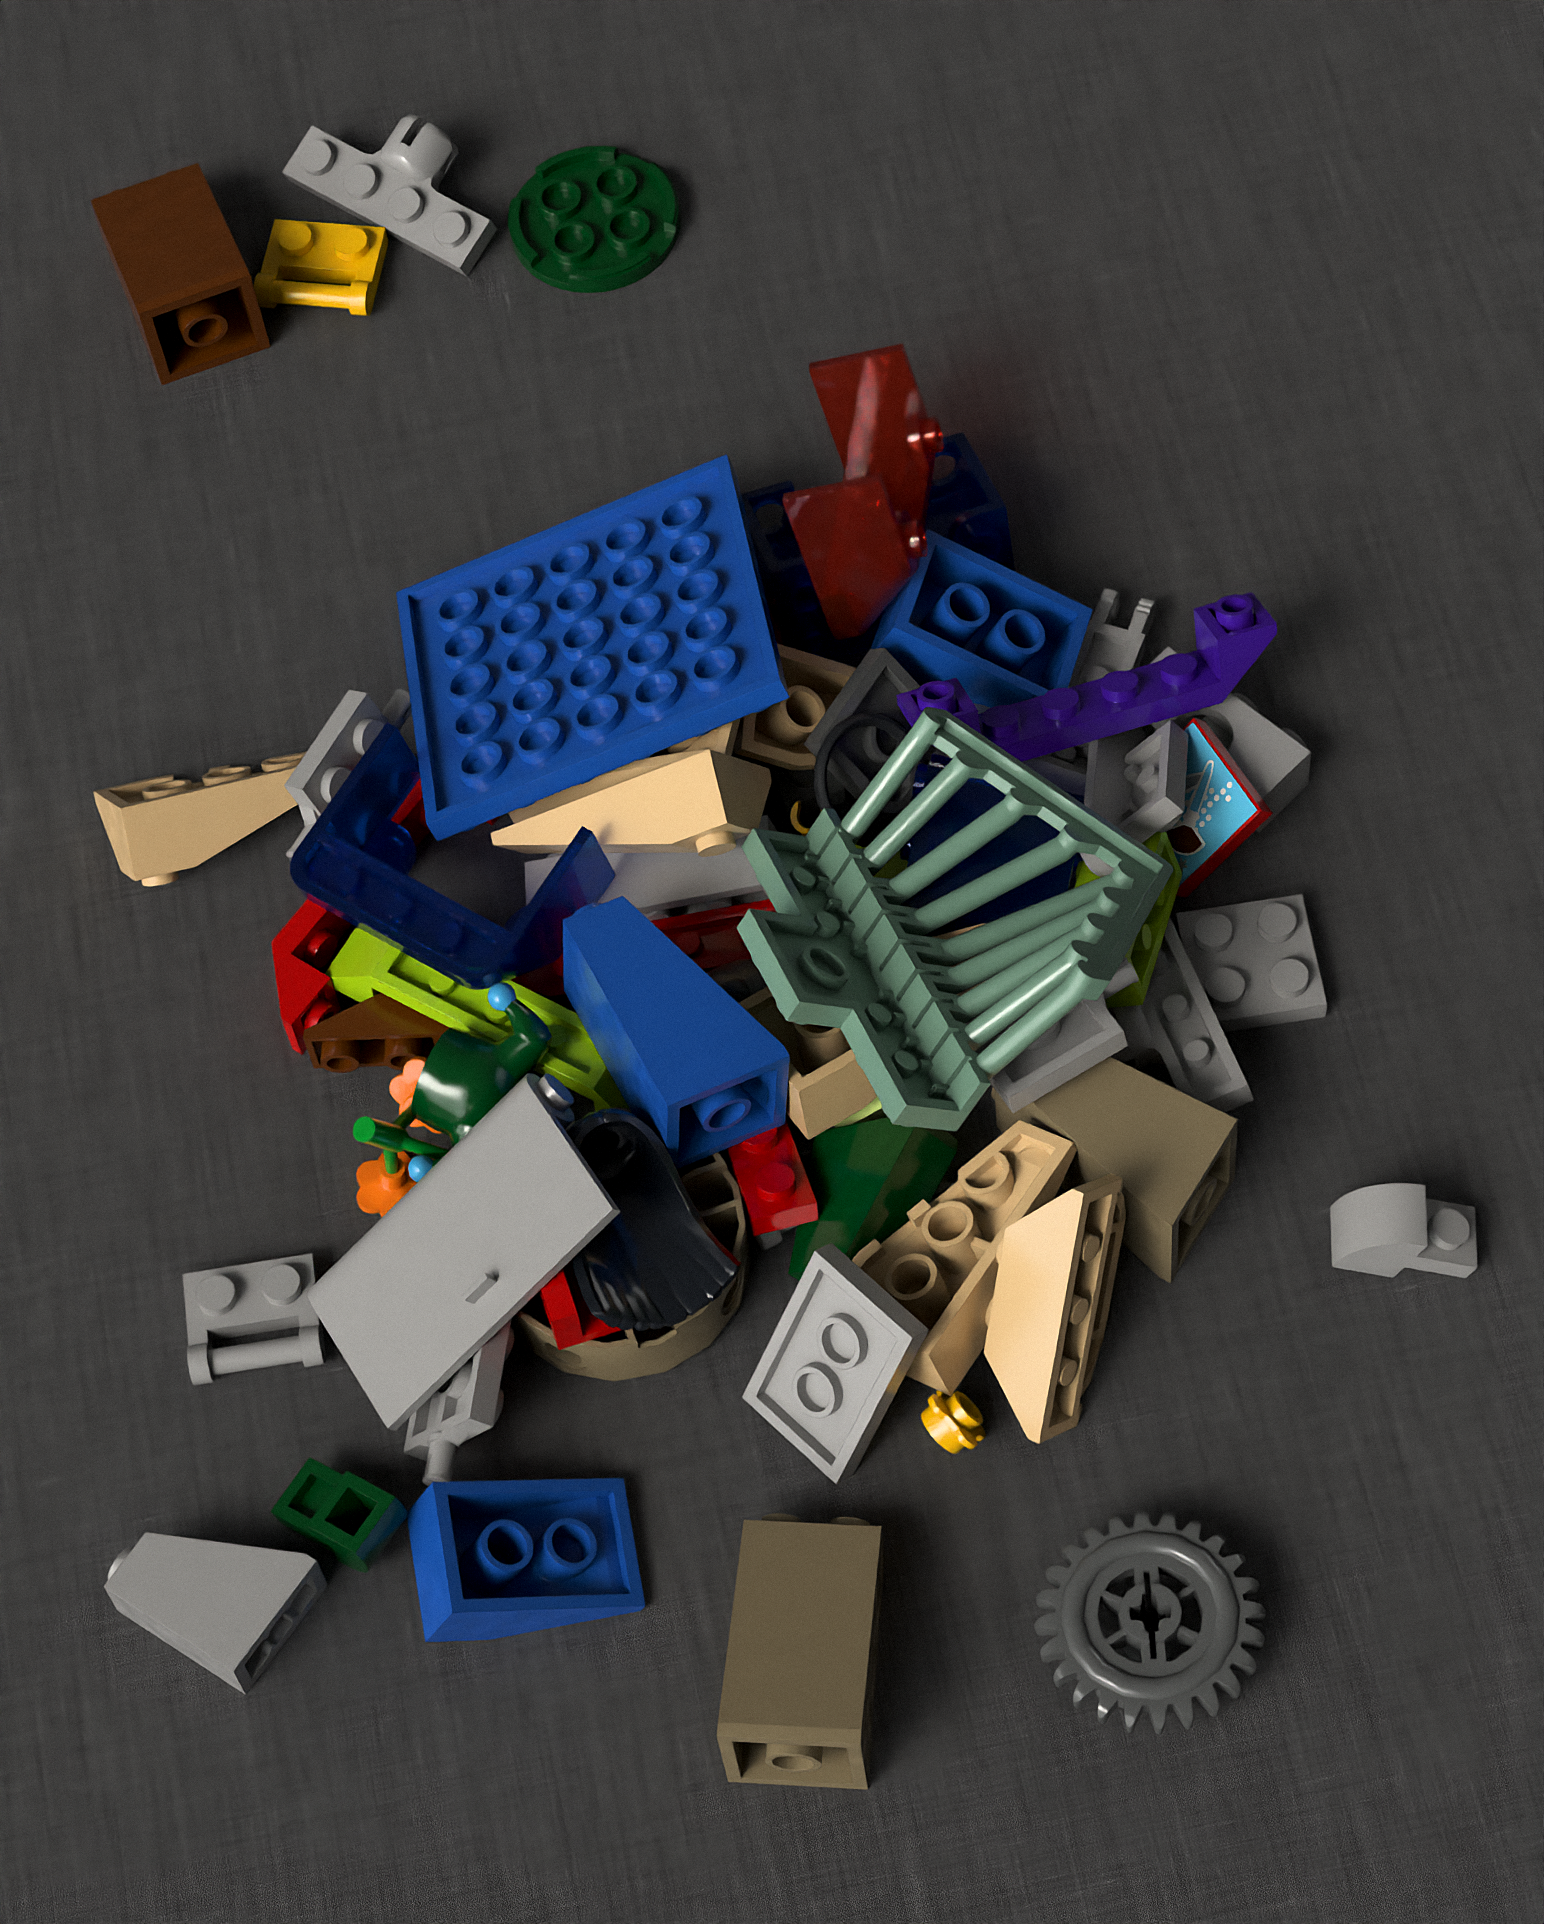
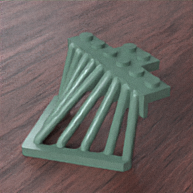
M926 707L842 821L834 809L823 808L806 836L758 828L752 829L741 848L776 912L749 908L737 926V930L751 954L753 963L759 969L771 991L777 1008L783 1014L786 1021L800 1025L813 1024L841 1029L855 1054L858 1065L863 1069L881 1102L884 1113L890 1118L892 1124L904 1127H921L957 1132L990 1086V1079L1083 999L1097 1001L1115 975L1169 880L1173 867L1165 859L948 711ZM931 745H934L952 758L946 767L865 849L856 848L855 845ZM970 778L983 779L1006 795L1001 802L892 879L874 877ZM1024 815L1038 816L1060 831L1057 837L919 909L900 906L1016 824ZM1077 852L1095 855L1114 868L1106 876L952 938L940 939L925 936L1063 864ZM960 962H963V963H961V964H959V965H957V966H955V967H950V966H953V965L958 964V963H960ZM976 986L975 988L969 990L968 992L964 993V994L961 995V996H960V995H957V994H959V993H961V992H963V991H965V990H967V989H969V988H971V987ZM1018 1018H1020L1015 1024H1013L1007 1031H1005L1000 1037H998L980 1054L975 1052L977 1049H979L981 1046H983L985 1043H987L989 1040H991L993 1037H995L997 1034H999L1001 1031H1003L1005 1028H1007L1009 1025L1015 1022Z

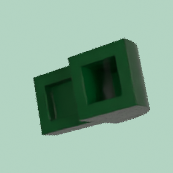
M311 1457L308 1458L270 1511L281 1524L326 1548L340 1563L363 1573H367L408 1516L407 1510L395 1496L347 1470L342 1475Z

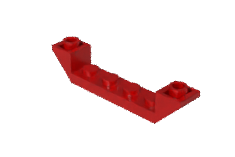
M419 767L271 941L281 1019L292 1049L301 1055L307 1050L303 1040L304 1030L338 1014L341 1009L331 978L317 969L329 962L336 950L339 939L354 922H360L369 914L375 903L376 895L392 876H399L404 872L411 862L415 848L430 832L426 824ZM499 817L486 822L493 826Z

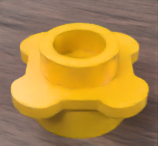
M937 1390L936 1394H932L927 1399L929 1406L921 1413L922 1422L934 1440L948 1452L957 1454L964 1447L972 1450L978 1445L977 1441L981 1442L986 1437V1433L981 1426L983 1417L976 1405L965 1394L956 1391L949 1396Z

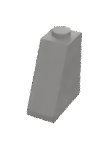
M145 1532L134 1548L128 1547L117 1556L109 1570L108 1581L104 1588L118 1612L246 1695L328 1584L317 1560L305 1553Z

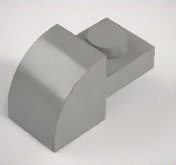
M1412 1183L1372 1185L1349 1192L1330 1206L1332 1267L1394 1278L1403 1268L1467 1278L1478 1268L1475 1207L1427 1199L1426 1185Z

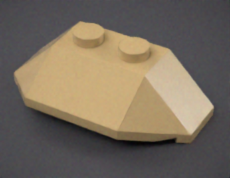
M1111 1173L1067 1191L1006 1227L997 1247L996 1261L999 1266L994 1295L986 1310L985 1320L988 1330L984 1354L1027 1438L1038 1444L1078 1425L1083 1408L1080 1398L1091 1382L1104 1339L1126 1219L1125 1200L1121 1192L1123 1180L1121 1177Z

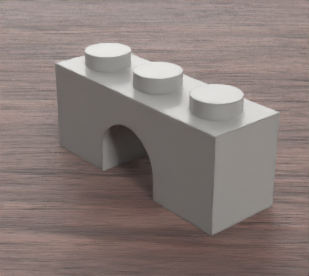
M1167 647L1151 663L1161 661L1169 655L1178 653ZM1230 692L1223 703L1140 727L1145 732L1146 738H1148L1170 720L1181 729L1193 718L1206 721L1273 812L1256 829L1257 832L1263 830L1309 785L1311 751L1308 750L1304 741L1292 730L1287 728L1280 729L1263 717L1254 703L1240 693L1232 694Z

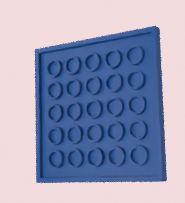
M727 454L396 592L426 824L437 841L459 832L472 830L481 823L518 808L528 807L540 799L572 786L587 783L599 775L633 761L646 759L660 750L692 737L705 735L714 728L751 713L764 711L771 705L790 698L737 473Z

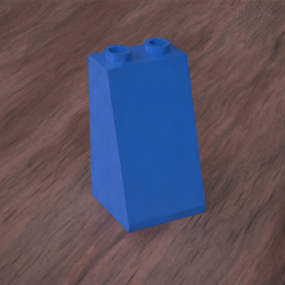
M620 896L603 904L591 903L585 905L572 916L563 919L564 992L632 1114L644 1121L655 1132L670 1154L676 1169L785 1124L790 1055L785 1046L624 896Z

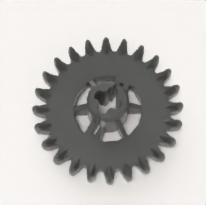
M1139 1510L1136 1512L1134 1525L1130 1528H1127L1118 1516H1110L1108 1518L1109 1534L1103 1536L1093 1527L1084 1528L1083 1539L1087 1548L1082 1549L1072 1544L1064 1545L1061 1548L1062 1558L1070 1567L1056 1565L1047 1568L1045 1571L1047 1581L1058 1589L1041 1591L1036 1597L1037 1606L1040 1609L1049 1610L1053 1613L1046 1614L1035 1622V1632L1041 1637L1047 1635L1055 1636L1041 1648V1660L1044 1663H1050L1053 1660L1064 1659L1054 1673V1685L1060 1688L1068 1682L1079 1681L1073 1693L1075 1708H1081L1085 1702L1094 1696L1099 1697L1097 1718L1100 1724H1104L1117 1707L1123 1708L1125 1728L1128 1733L1134 1731L1142 1712L1149 1713L1154 1730L1158 1735H1161L1164 1731L1168 1711H1174L1184 1728L1190 1729L1193 1724L1192 1704L1196 1702L1206 1709L1210 1716L1216 1717L1219 1712V1702L1215 1689L1226 1692L1231 1698H1238L1241 1687L1232 1670L1241 1671L1245 1675L1252 1676L1256 1671V1662L1243 1648L1260 1650L1265 1644L1264 1635L1258 1629L1248 1624L1261 1623L1265 1619L1266 1610L1259 1603L1245 1600L1249 1597H1254L1258 1593L1259 1582L1251 1577L1236 1578L1244 1570L1245 1557L1240 1554H1232L1222 1558L1221 1554L1225 1549L1226 1538L1223 1535H1215L1205 1542L1201 1541L1202 1523L1198 1520L1191 1521L1182 1531L1176 1530L1175 1515L1172 1512H1166L1158 1526H1152L1147 1513ZM1159 1574L1169 1576L1185 1585L1186 1588L1174 1594L1169 1588L1159 1583ZM1134 1576L1135 1586L1127 1591L1123 1598L1109 1592L1111 1588L1123 1579ZM1147 1578L1150 1580L1151 1617L1155 1618V1623L1158 1627V1631H1155V1659H1151L1149 1632L1145 1631L1142 1618H1145L1144 1579ZM1194 1598L1198 1602L1202 1615L1200 1633L1181 1625L1182 1610ZM1101 1603L1118 1616V1631L1106 1639L1103 1638L1098 1622ZM1179 1645L1191 1646L1190 1649L1175 1660L1166 1662V1659L1175 1653ZM1123 1648L1129 1657L1140 1663L1132 1662L1116 1653L1115 1650Z

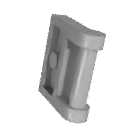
M312 1253L183 1274L188 1335L187 1361L193 1385L213 1383L215 1375L303 1361L305 1368L325 1365L323 1324L313 1309L307 1293L318 1281L317 1264ZM300 1327L299 1335L212 1348V1341Z

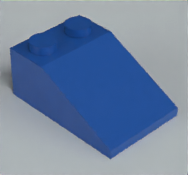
M624 1478L432 1482L407 1511V1523L425 1642L492 1640L638 1612L646 1606Z

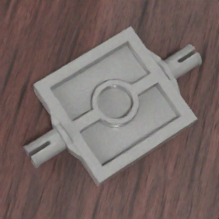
M396 689L381 713L368 693L348 690L285 783V788L300 807L305 826L292 847L286 852L287 857H291L289 860L295 865L308 869L324 843L329 844L341 859L419 767L418 762L404 745L400 731L412 713L409 692Z
M1124 957L1112 980L1097 1001L1083 999L989 1080L990 1085L995 1088L1012 1113L1017 1112L1128 1046L1124 1030L1108 1011L1105 999L1130 984L1138 982V976L1131 963H1128L1126 957ZM1018 1018L1015 1022H1013L1011 1025H1009L1007 1028H1005L1003 1031H1001L999 1034H997L995 1037H993L991 1040H989L975 1052L980 1054L998 1037H1000L1005 1031H1007L1013 1024H1015L1020 1018Z
M511 1319L410 1416L403 1453L427 1461L425 1475L422 1480L425 1485L429 1486L432 1482H450L456 1451L460 1449L461 1443L492 1428L493 1424L497 1421L504 1402V1394L500 1389L503 1366L514 1343V1330L510 1327Z

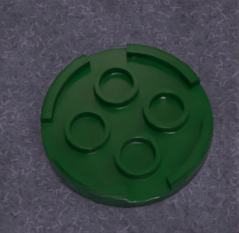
M585 146L564 151L550 157L535 167L536 173L523 185L516 197L511 198L508 211V227L512 246L519 261L526 270L540 281L570 292H607L626 287L643 279L659 267L668 257L676 243L680 229L678 198L668 175L656 163L652 162L649 164L639 158L618 153L617 147Z

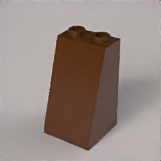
M198 163L169 171L158 177L114 190L109 194L90 200L101 235L161 385L271 347L250 273Z

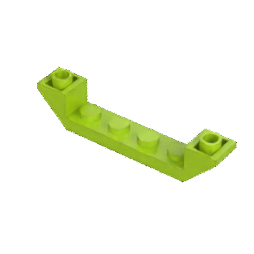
M404 926L355 928L324 973L331 978L336 991L358 1002L383 993L449 1028L457 1027L493 1041L502 1039L513 1032L507 1014L503 1011L495 1010L489 1004L488 991L496 983H508L515 990L516 999L531 1009L547 1025L552 1035L549 1050L533 1070L542 1075L550 1074L565 1087L593 1100L595 1111L615 1107L629 1109L577 1013Z

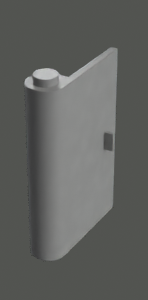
M531 1073L525 1075L307 1291L308 1299L387 1429L396 1431L620 1213L612 1198L566 1133L565 1129L575 1120L574 1114L570 1109V1106L574 1103V1098L569 1090L550 1074H545L542 1078Z

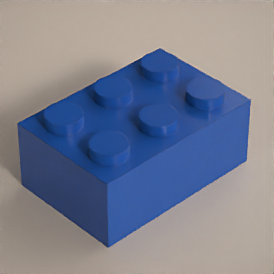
M928 529L900 564L871 649L886 648L920 686L932 681H946L957 678L973 703L990 708L998 705H1011L1042 696L1052 689L1068 688L1093 609Z

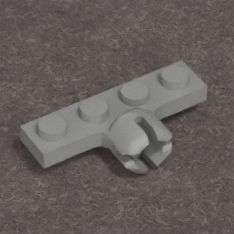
M409 114L400 119L381 150L374 154H367L313 125L310 127L282 171L290 182L374 227H385L388 235L466 277L468 276L497 228L488 218L439 193L441 181L459 155L458 147L451 142V138L443 130L429 122L424 126H419L423 118Z
M1169 917L1143 1005L1107 1008L1124 1030L1128 1044L1127 1047L1111 1057L1138 1070L1147 1068L1152 1064H1162L1168 1070L1176 1089L1223 1112H1227L1254 1099Z

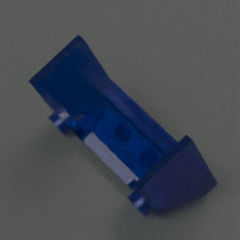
M386 722L295 850L290 861V874L298 889L313 903L469 989H488L497 983L509 981L556 961L563 953V919L572 916L585 905L598 903L616 876L594 833L583 826L580 828L528 905L516 911L502 928L407 875L416 860V845L409 832L391 819L419 781V764L398 728Z

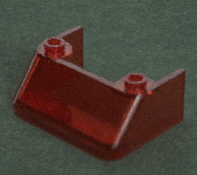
M903 343L809 364L810 376L844 467L843 480L838 483L784 493L782 502L827 623L836 640L863 636L918 571L920 558L926 557L928 554L925 524L935 457L937 452L943 451L944 441L937 416L928 417Z

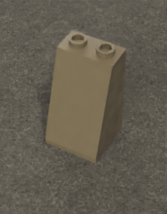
M1111 1056L1015 1113H1012L993 1087L991 1098L995 1100L996 1123L1003 1133L1017 1121L1021 1120L1075 1143L1077 1151L1061 1183V1186L1066 1191L1110 1173L1122 1178L1123 1188L1121 1192L1125 1200L1126 1219L1121 1242L1158 1276L1172 1283L1235 1179L1238 1119Z
M781 1513L765 1515L761 1520H744L717 1726V1740L728 1782L868 1790L885 1559L882 1526H871L869 1522L855 1517L834 1518L829 1524L804 1523L798 1517Z

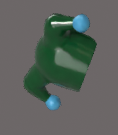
M499 982L494 984L488 991V1001L492 1008L507 1014L513 1032L500 1040L493 1041L457 1027L448 1028L433 1047L416 1084L411 1106L413 1117L434 1130L448 1135L452 1148L525 1075L533 1071L551 1046L552 1035L547 1025L531 1009L516 999L515 990L508 983ZM418 1155L411 1159L408 1166L411 1179L418 1182L442 1158L432 1160L426 1155Z

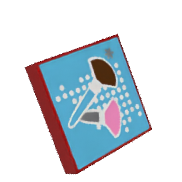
M1193 718L1183 728L1189 734L1185 809L1178 822L1166 831L1182 871V878L1176 896L1187 898L1273 814L1207 722L1197 718Z

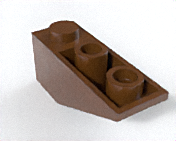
M498 964L482 965L500 974ZM379 993L305 1029L303 1040L314 1069L324 1068L335 1073H347L356 1070L358 1067L388 1066L392 1069L403 1071L405 1064L413 1057L422 1056L428 1059L433 1047L449 1027L383 993Z

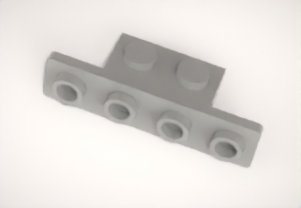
M1170 720L1148 738H1146L1143 729L1138 727L1089 742L1084 805L1141 844L1157 831L1163 833L1171 829L1181 818L1185 809L1189 734ZM1080 853L1087 867L1095 875L1103 877L1114 870V868L1095 855Z

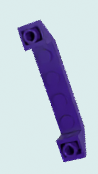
M1253 592L1242 595H1228L1220 598L1217 602L1193 609L1196 651L1185 654H1172L1155 663L1127 671H1114L1106 674L1103 678L1069 688L1052 689L1042 696L1011 705L994 706L978 714L976 706L957 678L928 682L918 689L897 694V703L911 727H913L926 707L943 709L1023 762L1223 703L1277 635V623Z

